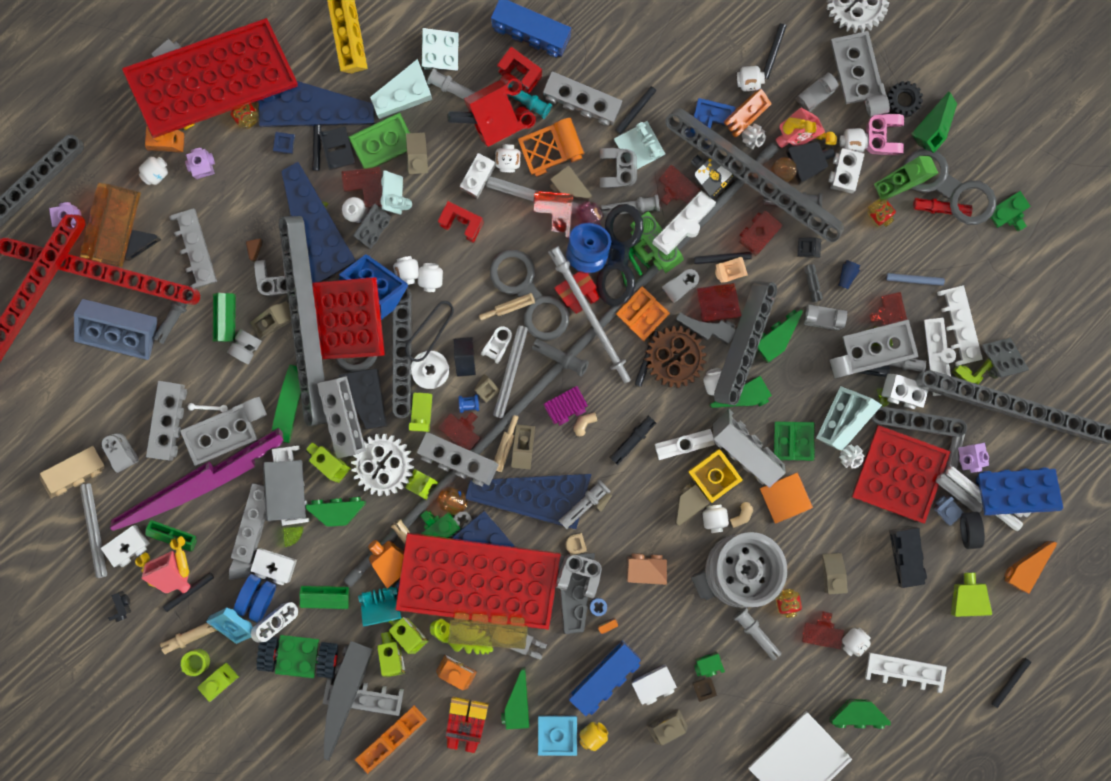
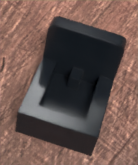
M123 591L111 595L118 614L108 617L109 621L115 619L117 623L126 619V614L131 613L129 607L130 599Z

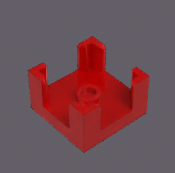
M513 47L509 48L497 65L500 68L498 73L501 76L510 74L514 67L525 75L521 81L524 85L522 91L529 95L542 79V69Z
M448 201L438 220L439 226L449 230L456 217L458 222L465 225L469 224L464 234L467 236L466 239L474 243L484 224L483 218Z

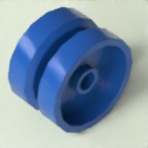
M582 223L576 226L571 231L566 251V258L570 265L576 270L585 273L601 270L607 262L612 242L610 234L603 227L593 223Z
M250 574L239 592L233 610L241 617L249 611V620L258 624L272 601L276 584L266 581L260 588L261 578Z

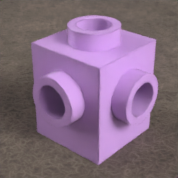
M196 148L191 150V153L186 154L188 159L185 161L187 170L192 172V176L195 179L215 174L212 166L215 164L212 153H208V151L202 150V148Z
M70 202L60 203L59 207L49 208L52 227L55 229L65 215H81L80 209L71 205ZM73 218L71 220V226L74 228L76 225V221Z
M985 443L958 448L962 470L970 469L971 473L982 471V467L989 466V455L986 452Z

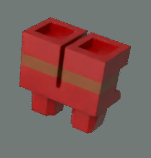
M579 271L573 275L584 297L586 296L590 304L600 299L596 292L597 287L588 273ZM566 280L554 288L567 308L570 307L575 314L583 311Z

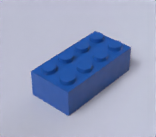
M499 0L491 17L492 28H495V32L501 35L505 33L511 35V38L517 42L522 43V41H525L536 50L540 48L546 50L548 55L555 58L563 56L571 37V27L508 0Z
M622 640L569 694V701L585 716L594 714L599 708V703L602 700L606 701L613 694L612 689L616 685L620 687L627 680L625 678L629 672L634 673L640 667V657Z

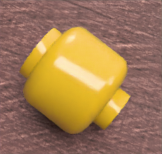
M600 722L588 724L580 731L581 746L586 750H598L608 741L606 727Z

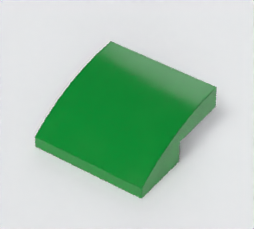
M775 422L774 454L780 460L815 461V422Z

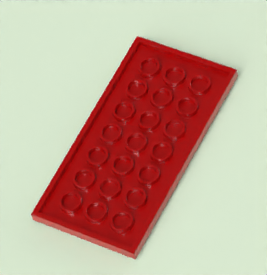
M267 18L122 68V72L152 138L298 86Z
M407 533L396 610L549 630L561 554Z

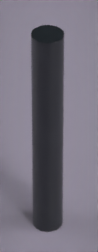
M782 23L779 24L763 70L766 80L769 79L787 25Z
M650 86L615 129L618 134L621 135L655 94L657 90L654 87Z
M314 125L312 171H320L321 138L319 132L321 131V125Z
M751 252L696 256L694 257V264L726 262L742 257L743 260L752 259Z
M653 331L652 336L658 338L657 331ZM645 353L644 359L649 357V354ZM644 359L634 384L642 387L648 370L646 366L650 364V361H645Z
M209 572L191 585L187 592L180 593L163 606L166 612L170 611L214 579L213 574Z
M1025 658L991 703L994 707L998 709L1032 663L1030 660Z

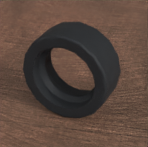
M968 512L961 514L960 532L964 547L967 550L982 548L985 542V531L980 513Z

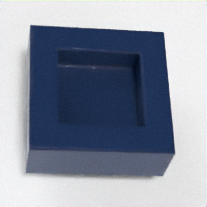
M276 132L273 151L293 154L295 134Z

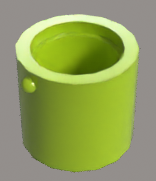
M202 649L191 650L181 660L182 672L189 676L202 674L210 665V657Z

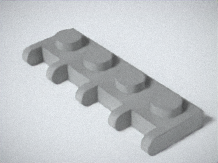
M193 208L169 216L170 220L177 219L180 231L174 232L175 237L182 235L186 249L180 250V255L188 254L191 267L186 268L185 271L186 273H194L196 283L190 285V287L196 289L217 282L196 210Z
M327 678L323 704L329 705L334 686L331 685L332 678ZM364 683L363 690H358L351 709L400 716L404 689H400L399 696L386 694L387 686H383L382 693L367 691L368 683Z

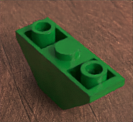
M361 497L349 498V502H342V498L330 499V503H323L322 500H311V504L306 505V509L327 527L348 525L366 505V500L361 501Z
M848 699L829 718V722L835 725L836 728H846V725H854V728H866V725H873V728L884 729L885 725L891 726V721L869 699Z

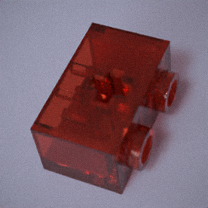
M766 210L762 214L758 212L752 219L754 224L751 228L746 227L739 235L742 237L739 243L755 256L761 252L783 226ZM760 228L763 230L759 236L755 235L756 230Z

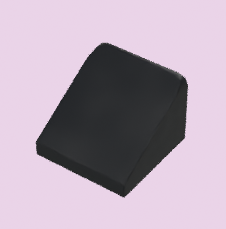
M817 237L798 238L797 257L820 258L821 239Z

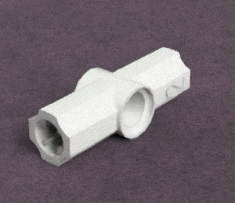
M711 429L656 443L655 449L658 459L661 460L713 446L715 443ZM682 439H687L690 443L687 450L680 448V441Z

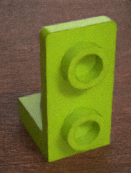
M988 358L973 376L971 375L972 371L965 365L956 366L951 372L959 379L979 384L983 380L982 375L986 371L989 372L993 364Z
M413 393L411 423H409L410 431L430 432L432 394Z

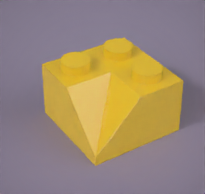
M720 449L715 450L687 471L710 503H713L743 480Z

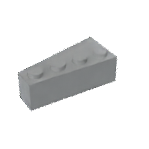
M728 409L713 423L715 444L719 448L723 447L726 449L728 455L733 460H738L742 463V467L747 472H752L759 483L762 485L765 483L770 488L786 473L785 464L768 447L763 449V444L755 434L750 435L745 428L746 425L741 420L737 422L732 417L734 413Z

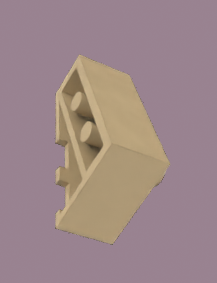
M91 446L41 472L40 480L52 499L55 496L67 492V489L73 486L77 487L83 484L84 480L88 477L94 478L102 473L101 470L104 469V464L94 446Z

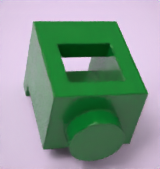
M718 652L695 659L697 664L694 665L697 676L705 675L706 677L716 675L718 670L721 673L725 672Z

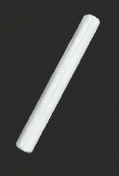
M950 466L945 474L982 504L979 487L957 469ZM1012 514L996 515L1015 531H1019L1023 526V523Z

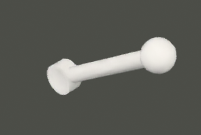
M190 403L187 406L191 411L194 409L228 411L226 405L217 407Z

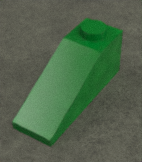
M758 376L744 385L736 405L722 404L714 401L709 406L710 408L755 406L758 404L761 407L769 402L768 398L772 395L762 377Z
M526 667L521 668L505 706V713H501L502 725L506 724V730L529 728Z

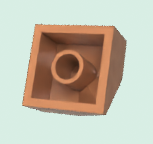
M632 553V557L627 556V582L667 585V560L662 559L663 555L652 554L651 558H644L643 554Z

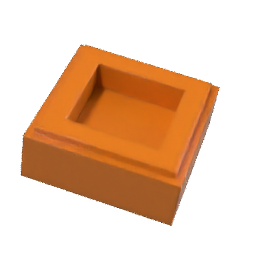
M615 618L598 625L601 634L618 627Z

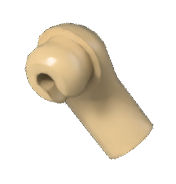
M595 412L578 417L573 427L576 436L581 437L585 435L587 424L597 421Z
M742 503L740 515L730 519L733 528L750 520L753 513V507L750 506V503Z

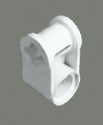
M504 326L497 328L481 355L492 358L498 364L512 338L511 331ZM501 330L508 332V338L504 341L498 338V333Z

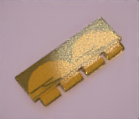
M455 613L454 620L450 619L448 643L525 649L528 626L524 625L525 618L511 617L510 624H507L506 616L492 615L491 623H489L488 615L472 614V621H468L469 614Z

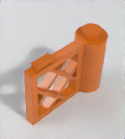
M571 118L562 119L551 126L518 139L531 175L535 174L536 177L547 173L546 169L565 161L577 162L584 155V150ZM552 131L553 134L551 144L541 141L544 133ZM529 139L537 141L533 152L526 149L524 141ZM540 143L549 146L545 157L536 153ZM552 148L560 152V159L555 161L548 159ZM534 155L544 159L542 165L535 169L531 163Z

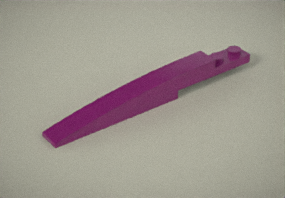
M277 428L214 467L208 461L113 518L110 525L111 530L123 528L168 511L238 477L255 467L254 458H260L267 450L280 446L282 441H284L283 433Z

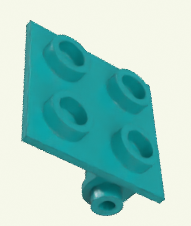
M390 586L382 590L380 588L377 594L373 590V594L370 591L362 592V595H358L359 602L361 603L363 627L401 619V612L396 610L398 595L396 587Z

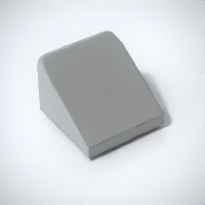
M234 559L229 569V579L249 577L252 574V563Z

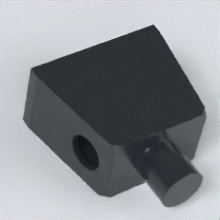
M819 142L790 147L786 151L788 159L792 160L790 163L799 185L824 171L828 167L826 160L835 157L832 146L821 149Z

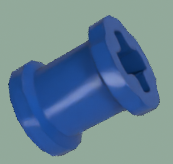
M478 394L473 397L459 396L460 413L467 410L479 411Z

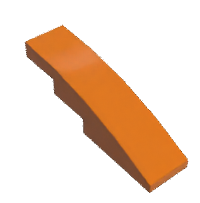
M414 705L368 746L355 761L368 774L427 719Z

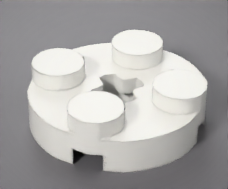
M430 351L423 361L412 362L411 374L419 386L426 389H435L442 386L448 379L449 364L442 354ZM426 352L418 354L414 359L422 358ZM434 365L435 373L427 375L425 367Z

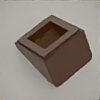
M262 239L246 241L249 260L252 262L257 261L263 244Z

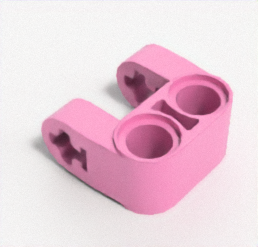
M875 115L867 122V151L869 153L878 155L904 154V144L886 143L887 127L904 126V115ZM872 121L879 122L880 129L873 128ZM872 140L879 141L880 148L873 147Z

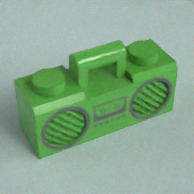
M648 211L642 215L644 230L640 239L641 242L634 249L645 263L654 258L655 260L652 262L659 271L662 269L666 274L684 261V258L677 247L666 255L652 244L653 240L663 229ZM635 222L630 225L632 229L631 235H633L635 230ZM647 245L652 252L648 254L643 247Z

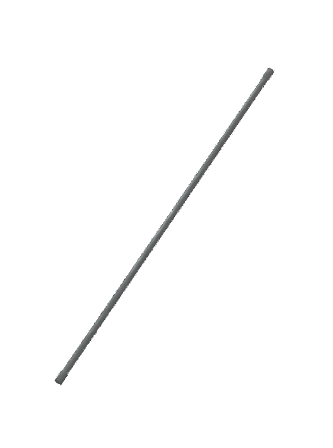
M771 142L755 161L763 166L779 151L778 147ZM737 178L715 200V206L698 223L700 229L745 182ZM686 236L676 246L677 249L680 250L692 237ZM654 263L635 282L633 295L659 272ZM624 305L618 307L611 306L600 317L598 322L602 329L616 316V313ZM593 327L566 353H573L576 357L597 335ZM556 362L470 451L480 455L511 423L513 415L518 416L564 369L562 364ZM451 470L429 492L427 500L422 499L402 520L406 528L458 477L455 475L456 471ZM392 530L380 544L383 545L387 541L394 543L399 536ZM372 552L344 577L343 580L347 585L352 587L371 566L369 557L373 554Z

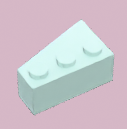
M418 59L370 97L379 119L432 100Z
M840 386L816 439L842 451L882 405L870 397Z

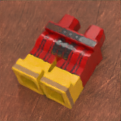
M452 697L446 732L447 748L457 750L459 740L467 741L465 751L475 753L481 741L489 703L472 700L467 720L469 700Z

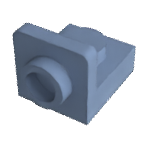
M942 496L935 502L936 506L933 509L950 526L964 512L953 501L954 499L951 496Z

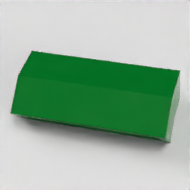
M215 293L213 294V342H235L236 294Z
M150 520L146 528L145 536L168 544L175 538L174 535L182 536L191 542L185 541L181 548L190 552L194 550L197 542L195 535ZM153 528H156V529H158V530H161V531H164V532H167V533H170V534L167 535V534L161 533V532H159V531L153 530Z
M301 586L300 608L349 609V587Z

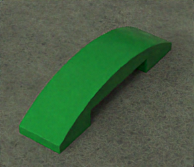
M289 365L272 426V431L277 428L281 430L284 440L282 442L290 443L294 428L293 423L301 396L297 366Z

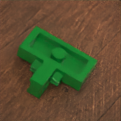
M1019 191L997 205L990 218L997 228L1007 222L1009 226L1013 224L1017 232L1027 227L1022 219L1024 217L1022 212L1031 206L1022 192Z
M425 511L421 514L426 523L424 525L426 530L421 533L422 535L449 538L460 529L450 513L445 514L442 518L439 516L434 517L431 511Z

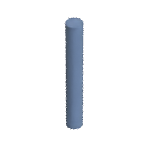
M891 273L886 275V281L944 286L945 282L944 278Z

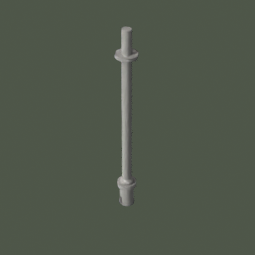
M559 246L549 250L548 254H550L556 265V271L563 273L612 360L611 370L617 369L623 382H629L631 379L623 366L626 360H620L572 276L569 270L570 262L566 261Z

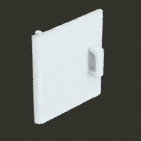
M806 711L748 769L760 781H831L852 759Z

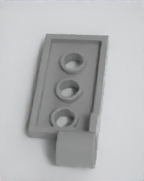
M865 31L864 33L861 32L831 39L830 43L845 104L865 101L869 116L888 113L890 110L884 84L880 80L869 32ZM856 50L859 57L856 59L851 58L849 51ZM853 69H862L863 75L861 77L855 76ZM865 86L868 93L861 95L858 92V87Z
M909 320L843 336L842 339L847 355L830 359L834 378H839L919 357ZM891 338L898 339L899 347L897 349L890 347L889 341ZM872 343L880 345L881 350L879 353L875 354L871 351L870 346ZM853 348L861 349L862 356L860 358L852 356Z
M256 397L228 411L180 430L194 465L198 466L257 441L258 438L251 422L266 416L267 413L260 397ZM240 420L246 423L244 431H239L236 427L237 422ZM221 428H226L229 432L228 437L225 439L219 436ZM205 435L211 439V443L208 446H203L201 443V438Z

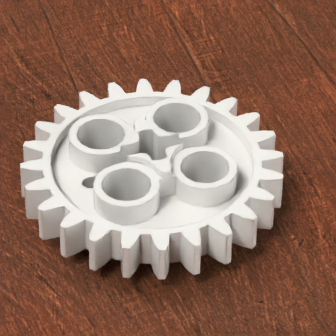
M840 0L826 1L829 3L827 10H832L829 17L835 16L833 22L837 23L840 21L839 28L846 25V31L853 28L854 33H856L858 28L864 33L865 27L872 30L873 25L878 26L879 20H884V15L887 14V7L889 6L887 0H847L848 3H842ZM872 1L876 5L871 6L867 2ZM853 13H859L861 16L855 17Z
M375 434V440L369 436L368 442L364 441L366 451L353 455L357 458V461L351 462L356 465V468L352 469V471L358 473L354 479L360 478L361 481L358 485L365 484L364 491L371 488L372 495L376 491H378V496H382L383 491L386 496L390 495V490L393 493H397V487L399 489L404 488L402 482L409 483L406 476L413 475L408 472L409 469L414 468V466L409 465V462L414 459L407 456L411 451L404 450L407 444L400 445L401 439L394 441V435H391L388 439L387 434H383L381 439L379 434ZM379 446L384 449L382 457L376 453V449ZM390 450H392V455L386 460ZM394 457L398 458L400 461V464L397 468L392 465V459ZM385 461L384 465L386 468L380 469L381 464L379 462ZM368 462L373 464V471L371 473L366 470ZM379 470L376 478L373 479V475ZM383 473L389 476L387 483H383L381 480Z

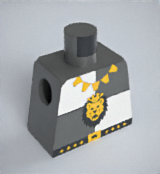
M697 154L690 162L698 169L693 175V179L711 199H714L735 177L734 174L711 158L705 161Z

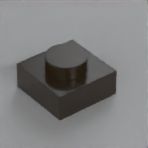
M711 677L692 683L699 702L717 696Z

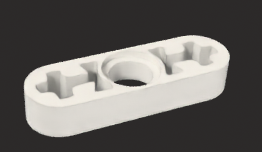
M292 602L281 604L252 628V639L255 642L268 641L297 617V606ZM287 608H289V615L282 616L281 614H285L288 611ZM273 617L278 620L276 628L271 623ZM267 628L268 630L264 631V632L261 634L262 637H260V636H259V634L261 633L260 630H264V629Z

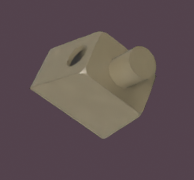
M677 709L647 725V728L655 743L662 746L685 734L688 725L680 710Z

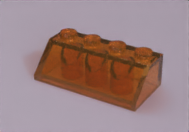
M98 183L81 247V258L119 267L123 266L141 192Z

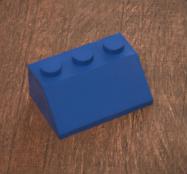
M365 254L341 272L339 280L376 277L382 320L395 310L408 287V283Z

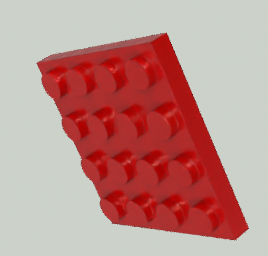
M376 277L312 283L322 359L385 355Z
M877 425L851 497L925 524L939 486L936 483L937 476L944 472L951 452Z

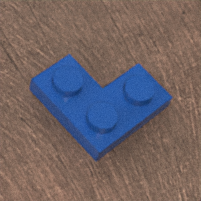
M698 98L694 117L711 129L712 122L725 125L724 121L735 111V107ZM691 128L690 132L695 133V130Z

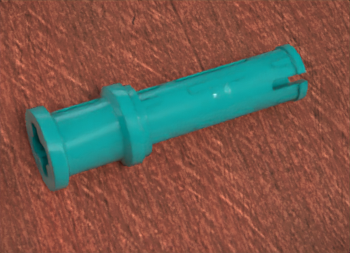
M522 90L515 96L507 94L524 104L529 111H534L541 115L542 119L547 117L552 108L551 103L547 104L538 99L537 95L531 96Z

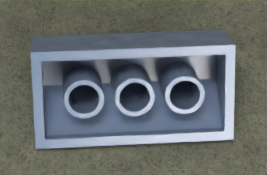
M82 299L74 312V342L149 360L154 343L153 336L157 332V317Z

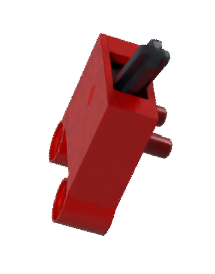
M504 74L499 81L464 98L469 112L449 111L447 114L449 123L474 124L481 141L487 147L522 129L531 128L534 126L536 118L525 107H519L513 111L507 94L512 96L519 94L522 90V83L512 74ZM514 81L513 86L508 88L509 83ZM527 115V118L522 121L523 116Z

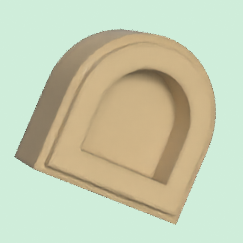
M582 533L568 537L565 545L569 553L580 554L587 552Z

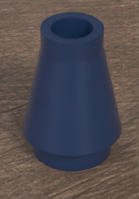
M846 260L845 264H842L838 285L849 289L861 271L859 270L861 265Z

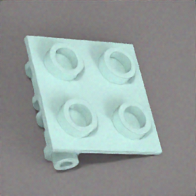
M422 29V67L425 70L438 68L458 71V33Z
M648 121L641 122L635 128L614 138L618 148L629 149L635 152L637 156V169L665 155ZM625 153L623 157L628 163L631 160L630 153Z
M383 171L381 179L383 186L381 197L382 209L402 215V210H409L412 207V201L402 197L403 177Z

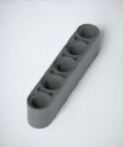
M880 407L877 410L884 412L885 418L883 421H878L875 418V414L871 417L872 422L877 425L950 437H960L967 431L966 423L960 419L894 408ZM896 414L903 415L904 422L902 424H897L894 421ZM915 417L923 419L922 427L914 425L913 420ZM935 420L942 422L943 427L941 430L934 429L933 422ZM954 423H958L962 427V431L959 434L952 430Z

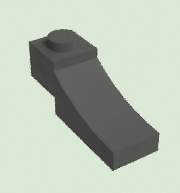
M679 313L675 319L676 322L697 333L698 336L706 341L712 335L723 343L729 344L736 332L734 329L735 325L727 320L724 322L719 321V323H705L687 317L682 313Z

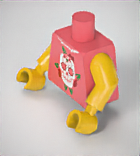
M802 107L780 124L779 128L782 135L776 138V142L781 148L789 143L794 146L804 145L813 139H826L825 144L836 145L837 136L831 131L825 133L819 118Z
M180 536L177 542L176 538L171 540L170 547L176 550V553L171 551L150 561V556L146 552L136 558V565L143 568L141 570L143 573L141 578L149 586L156 587L164 593H169L176 589L181 593L189 590L190 584L187 582L190 571L185 552L181 549L185 544V539Z

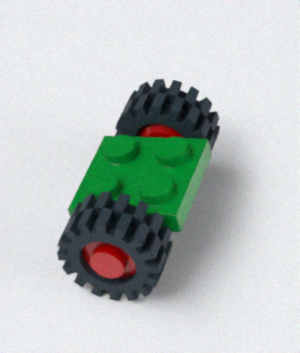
M280 635L279 641L278 637H272L266 642H259L257 670L274 672L275 670L276 675L314 679L316 663H318L317 677L334 678L338 657V644L322 642L319 648V639Z

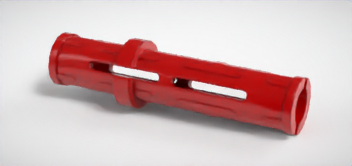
M915 197L913 210L928 211L930 214L945 213L953 215L950 209V202L937 201L934 198L927 200ZM957 204L959 210L964 215L971 217L972 205Z

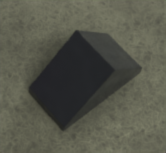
M129 229L123 254L124 258L129 261L161 241V238L155 234Z
M473 337L453 339L457 377L476 375Z

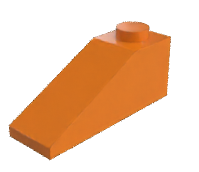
M1047 541L1014 563L1012 567L1010 566L1007 569L1004 581L1029 594L1057 543Z

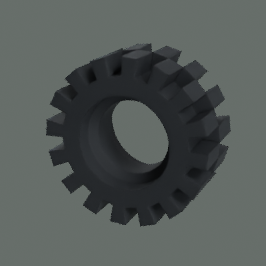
M901 81L890 89L887 97L892 114L904 115L905 118L906 116H912L920 109L923 103V99H921L923 93H920V87H915L917 84H910L911 81ZM905 92L911 96V104L909 106H901L898 103L897 98L900 93Z

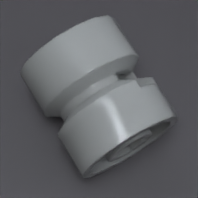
M240 329L235 337L236 343L231 344L227 353L249 364L254 356L252 352L258 349L262 341Z

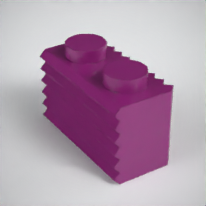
M578 386L543 404L554 424L558 423L559 426L568 422L569 416L575 414L577 417L586 412L585 408L588 407Z

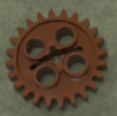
M671 326L670 331L666 327L663 330L664 334L661 331H657L658 338L652 336L651 339L654 343H647L651 349L645 351L646 354H649V357L644 360L650 361L646 368H652L649 375L656 374L655 381L662 379L661 385H665L668 382L669 388L674 383L676 388H680L681 382L684 386H688L687 380L694 383L693 376L699 378L700 375L697 371H704V368L700 365L706 363L705 360H702V357L706 356L707 353H701L705 346H699L702 339L695 340L694 338L697 333L689 335L690 329L688 328L683 332L682 326H679L677 331L675 326ZM676 338L680 339L682 342V346L680 349H677L674 346V340ZM687 346L689 347L688 351L677 357L678 360L671 361L665 367H662V364L671 359L674 354L680 353ZM660 349L666 351L667 356L664 360L658 356ZM687 354L691 355L693 358V361L690 365L685 362V356ZM671 365L677 367V374L674 376L669 372Z

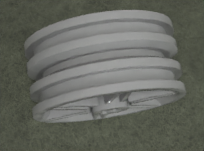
M754 532L734 534L721 539L711 549L706 561V579L713 594L723 603L740 608L759 607L773 601L782 591L787 578V563L782 550L771 538ZM743 547L747 548L745 554L742 552ZM727 557L729 558L731 564H728L726 562ZM759 557L763 558V564L760 562ZM731 576L732 578L730 580V583L728 584L726 582L727 577ZM763 576L764 582L761 584L759 580ZM744 587L748 591L746 594L743 592Z

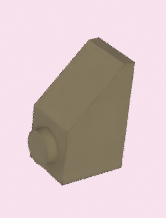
M425 132L406 133L408 173H428Z
M567 166L550 179L552 184L550 188L556 195L560 194L564 198L586 201L592 199V195L570 166Z
M285 301L268 308L250 322L259 339L291 322L288 302Z
M516 424L512 468L531 469L535 426Z
M689 483L681 489L682 494L679 495L675 521L678 526L710 503L696 484L691 486Z
M842 553L822 554L825 593H848L847 575Z

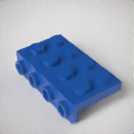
M1044 467L1038 470H1002L994 473L984 471L979 473L976 478V484L979 485L984 515L1062 511L1064 508L1056 469Z

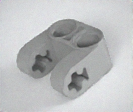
M828 72L798 95L795 100L803 109L810 112L835 92L838 82Z
M620 148L600 149V159H617V177L600 178V187H627L635 184L637 181V156L635 152ZM625 153H630L631 160L628 163L623 161ZM629 172L631 174V180L625 183L623 180L624 173Z
M255 261V277L258 291L267 297L288 295L287 290L282 288L283 282L286 281L285 271L284 276L268 278L266 261ZM271 283L272 289L269 292H264V284Z
M688 269L666 283L662 289L670 300L675 303L698 284L699 275L695 270ZM688 274H689V276H693V275H694V276H695V277H694V283H691V282L689 281V282H687V285H686L685 282H684V281L687 280V276H686V275H688Z
M808 304L804 325L840 330L845 327L847 311Z
M115 433L103 439L102 448L111 466L117 473L139 462L137 454L123 434Z
M573 554L567 555L559 570L556 588L566 590L573 572L587 576L583 596L594 598L600 580L601 565L595 560ZM572 558H575L577 560V566L571 569L569 567V561ZM593 563L595 565V571L594 573L589 574L587 571V567L589 564Z

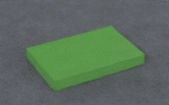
M399 112L349 136V139L364 171L367 172L406 153V133L410 132Z

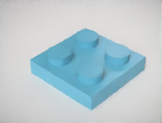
M225 608L210 615L206 621L236 644L251 638L252 624L239 617L233 609Z
M538 715V756H577V716Z

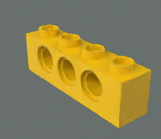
M327 0L340 71L352 74L368 69L355 0Z

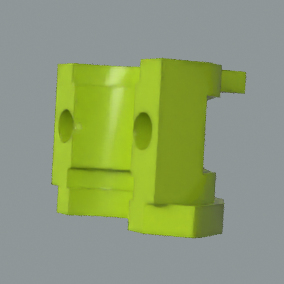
M414 469L413 475L408 479L409 483H406L405 488L427 500L432 484L437 485L438 482Z

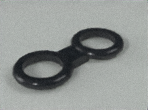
M619 204L612 208L605 221V229L610 234L612 242L609 250L608 264L598 274L597 291L603 302L612 307L626 304L633 296L635 290V277L628 266L630 248L635 246L641 239L644 226L641 213L629 204ZM622 212L629 213L635 222L634 233L625 242L618 240L613 231L615 218ZM614 269L622 271L627 280L626 290L618 299L610 297L605 288L606 277Z

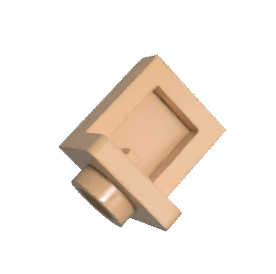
M742 257L716 264L715 274L721 283L748 275Z

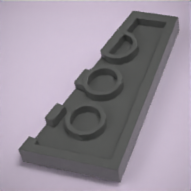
M595 553L576 554L591 560L595 558ZM560 556L558 574L566 556ZM572 558L569 561V567L571 569L577 566V560L575 558ZM593 563L589 564L587 567V571L589 574H592L593 572ZM573 572L567 589H559L564 634L584 632L588 597L583 596V590L587 576Z

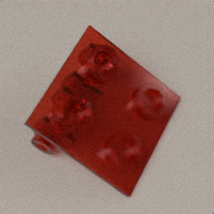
M735 283L697 288L702 313L701 320L707 323L713 320L719 321L720 319L741 317Z

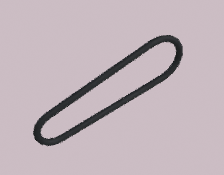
M439 302L409 339L405 352L410 360L420 362L428 356L454 313L453 305L450 302ZM441 304H448L451 308V313L426 354L420 359L412 358L408 352L409 344Z

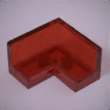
M380 167L341 171L345 192L363 189L365 207L371 208L374 203L382 207L383 186L381 179L383 176Z
M535 191L533 212L553 213L551 231L566 232V238H569L573 194Z

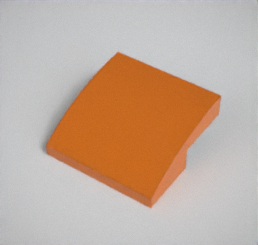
M642 286L616 315L639 338L645 341L670 315V312Z
M798 472L776 481L770 488L767 485L760 488L775 524L813 508Z

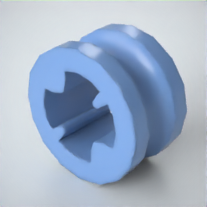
M596 598L592 600L590 610L594 615L602 616L607 611V604L603 599ZM602 602L604 604L602 606L603 611H594V604Z

